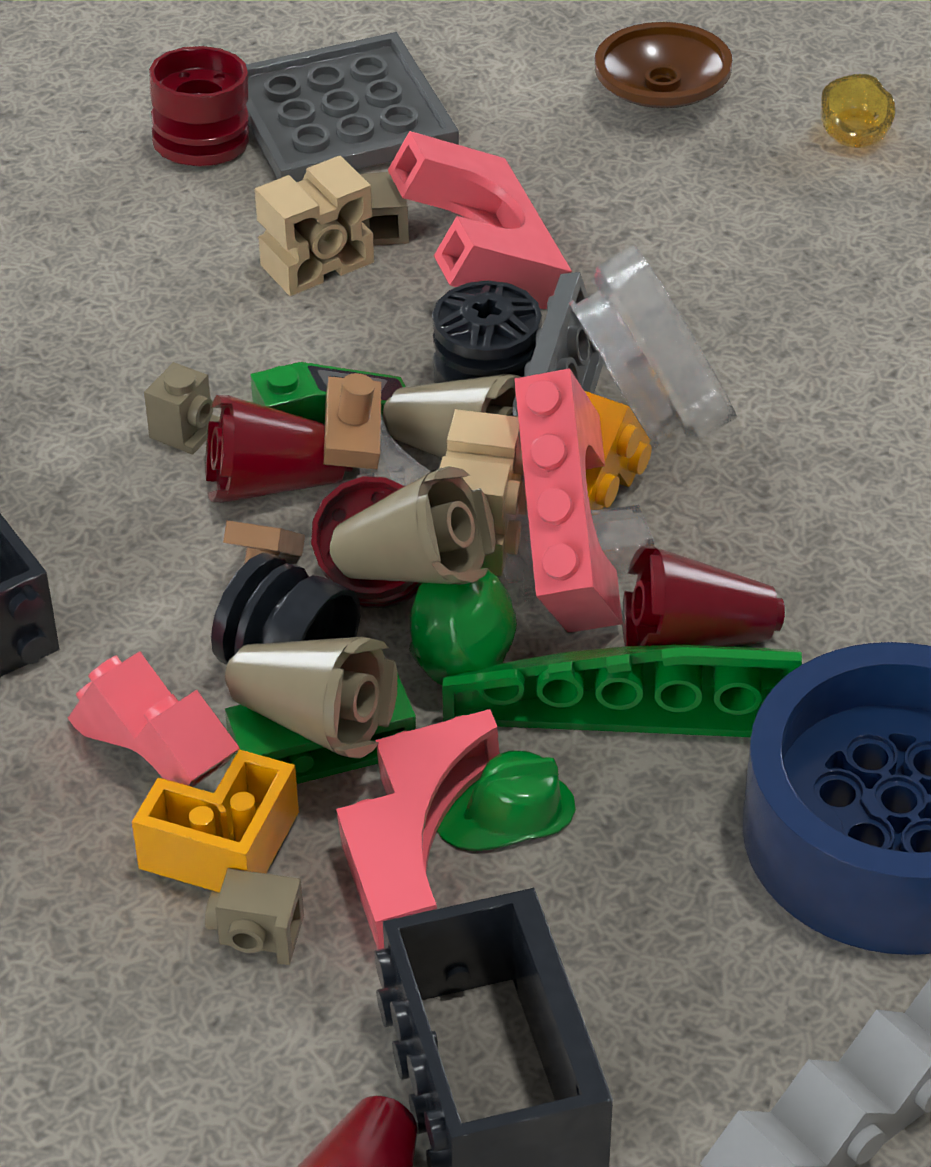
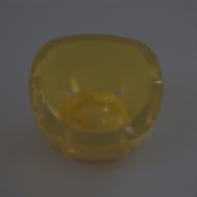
M853 74L844 76L830 82L823 89L820 118L824 129L836 142L852 148L871 146L883 139L891 128L895 117L894 99L885 90L880 81L872 75Z

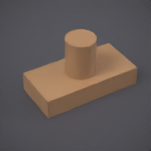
M359 373L347 375L345 378L328 376L323 464L378 470L381 434V382L373 381L370 377Z
M227 520L223 543L247 548L245 564L250 558L262 552L279 556L280 553L302 556L305 535L282 528Z

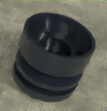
M471 282L449 290L437 301L432 314L433 343L435 347L433 356L434 383L504 374L525 377V366L527 362L532 360L536 348V334L542 326V314L538 302L526 290L504 282Z
M262 552L250 558L235 573L223 592L213 620L211 631L212 652L219 662L227 665L229 660L245 645L357 637L361 618L360 600L355 592L325 577L315 575L309 577L303 567L289 564L285 559L274 554Z

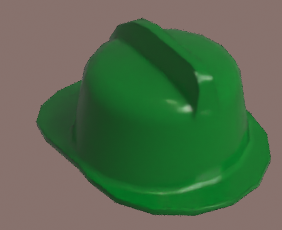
M511 750L498 754L486 764L481 777L468 787L452 805L437 832L443 841L458 849L469 851L496 849L525 840L543 838L559 833L571 823L576 811L575 800L566 784L559 780L558 766L554 758H543L538 754L528 751Z

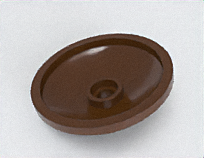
M650 22L629 26L607 37L599 45L595 53V73L604 87L627 102L651 108H678L701 102L723 88L730 79L733 60L728 46L719 37L707 30L683 23Z

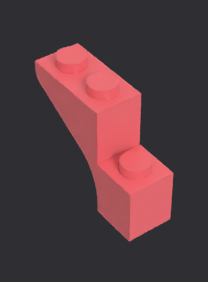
M140 651L123 662L117 655L113 656L95 668L88 675L91 682L76 693L79 702L68 717L74 728L85 737L129 748L149 762L163 779L194 787L222 768L240 749L198 690L178 701L175 695L170 693Z

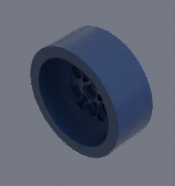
M900 642L854 645L828 652L802 664L786 675L767 695L758 710L751 734L743 809V838L754 872L767 892L794 918L831 939L868 951L901 955L931 954V646Z

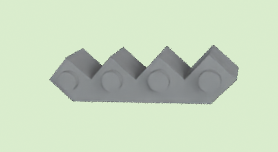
M931 978L905 1013L876 1010L839 1062L808 1059L770 1112L738 1111L700 1165L702 1167H855L857 1164L860 1165L870 1160L883 1144L925 1112H931Z

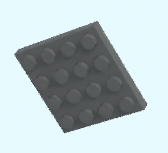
M397 32L246 64L248 71V102L246 104L249 115L248 125L277 179L290 175L296 182L303 180L306 168L337 156H342L354 169L391 162L394 160L409 131L459 145V130Z

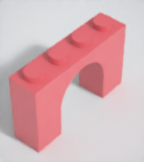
M409 131L388 172L402 198L442 208L460 215L456 216L434 254V258L448 284L458 287L466 283L479 281L509 283L526 290L538 302L539 308L547 309L548 298L554 295L560 274L571 273L572 270L506 159Z
M570 368L515 378L536 596L567 632L621 625L623 622L617 570L604 554L598 541L586 483L587 469L605 466L600 415Z

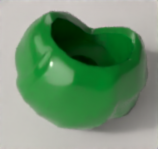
M487 571L485 576L472 583L461 585L422 583L418 588L410 612V634L412 641L409 645V651L416 663L436 683L442 685L444 677L481 670L503 663L514 640L517 619L510 594L500 579L492 572Z

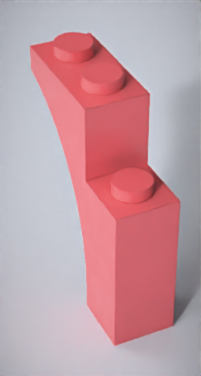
M490 709L470 715L458 716L448 721L415 730L402 731L393 736L375 740L379 742L376 748L380 778L386 796L361 800L353 805L336 809L342 848L378 950L384 948L383 921L437 909L427 879L430 849L435 834L452 805L468 787L481 777L486 764L500 754L497 724Z

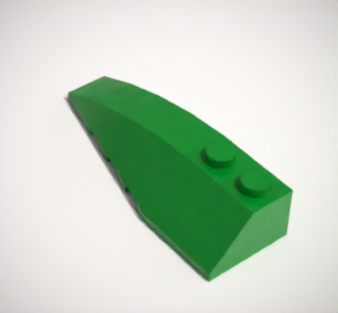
M694 645L627 646L565 652L506 662L481 670L444 677L442 684L443 722L458 716L470 715L490 709L497 727L751 737L753 724L762 703L772 689L786 675L802 665V652L791 649Z

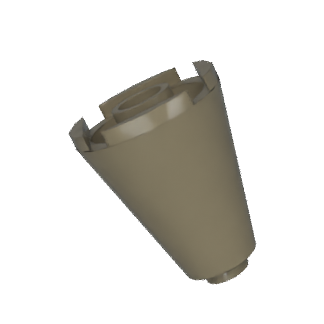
M504 374L399 388L384 405L383 422L393 439L442 459L443 456H446L447 438L455 409L513 416V401L516 397L514 379L520 378V376Z
M452 466L435 469L337 525L330 543L331 558L345 576L353 579L457 585L472 583L485 576L489 569H481L485 555L493 554L495 549L494 519L488 500L481 488L471 490L463 477L470 476L465 470Z
M370 637L245 645L229 660L225 671V682L235 702L345 757L362 758L376 748L379 742L370 740L378 725L389 726L397 697V668L395 660L385 659L382 649L389 647L384 641L375 640Z

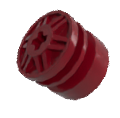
M207 46L182 47L168 51L156 58L149 68L150 98L153 106L151 120L154 149L168 160L191 166L217 165L233 160L242 154L249 143V130L247 126L249 115L246 107L248 102V71L246 63L236 54L221 48Z
M362 476L340 484L322 500L312 521L311 545L319 567L327 579L353 590L360 600V606L389 608L407 602L417 593L418 588L422 584V582L349 578L340 571L331 558L330 543L337 525L405 487L386 477Z

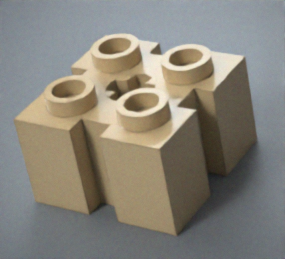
M337 156L306 168V174L303 180L296 182L288 175L255 188L257 221L266 229L264 234L258 236L260 263L289 296L324 283V274L336 270L342 276L374 263L373 232L362 222L372 217L371 185L342 156Z
M455 409L447 438L446 456L442 457L440 468L452 466L465 470L470 476L463 477L471 490L481 488L485 494L494 519L496 543L494 553L485 555L482 568H489L488 571L496 576H503L507 555H517L519 549L521 521H515L518 514H527L525 481H521V475H524L518 417Z

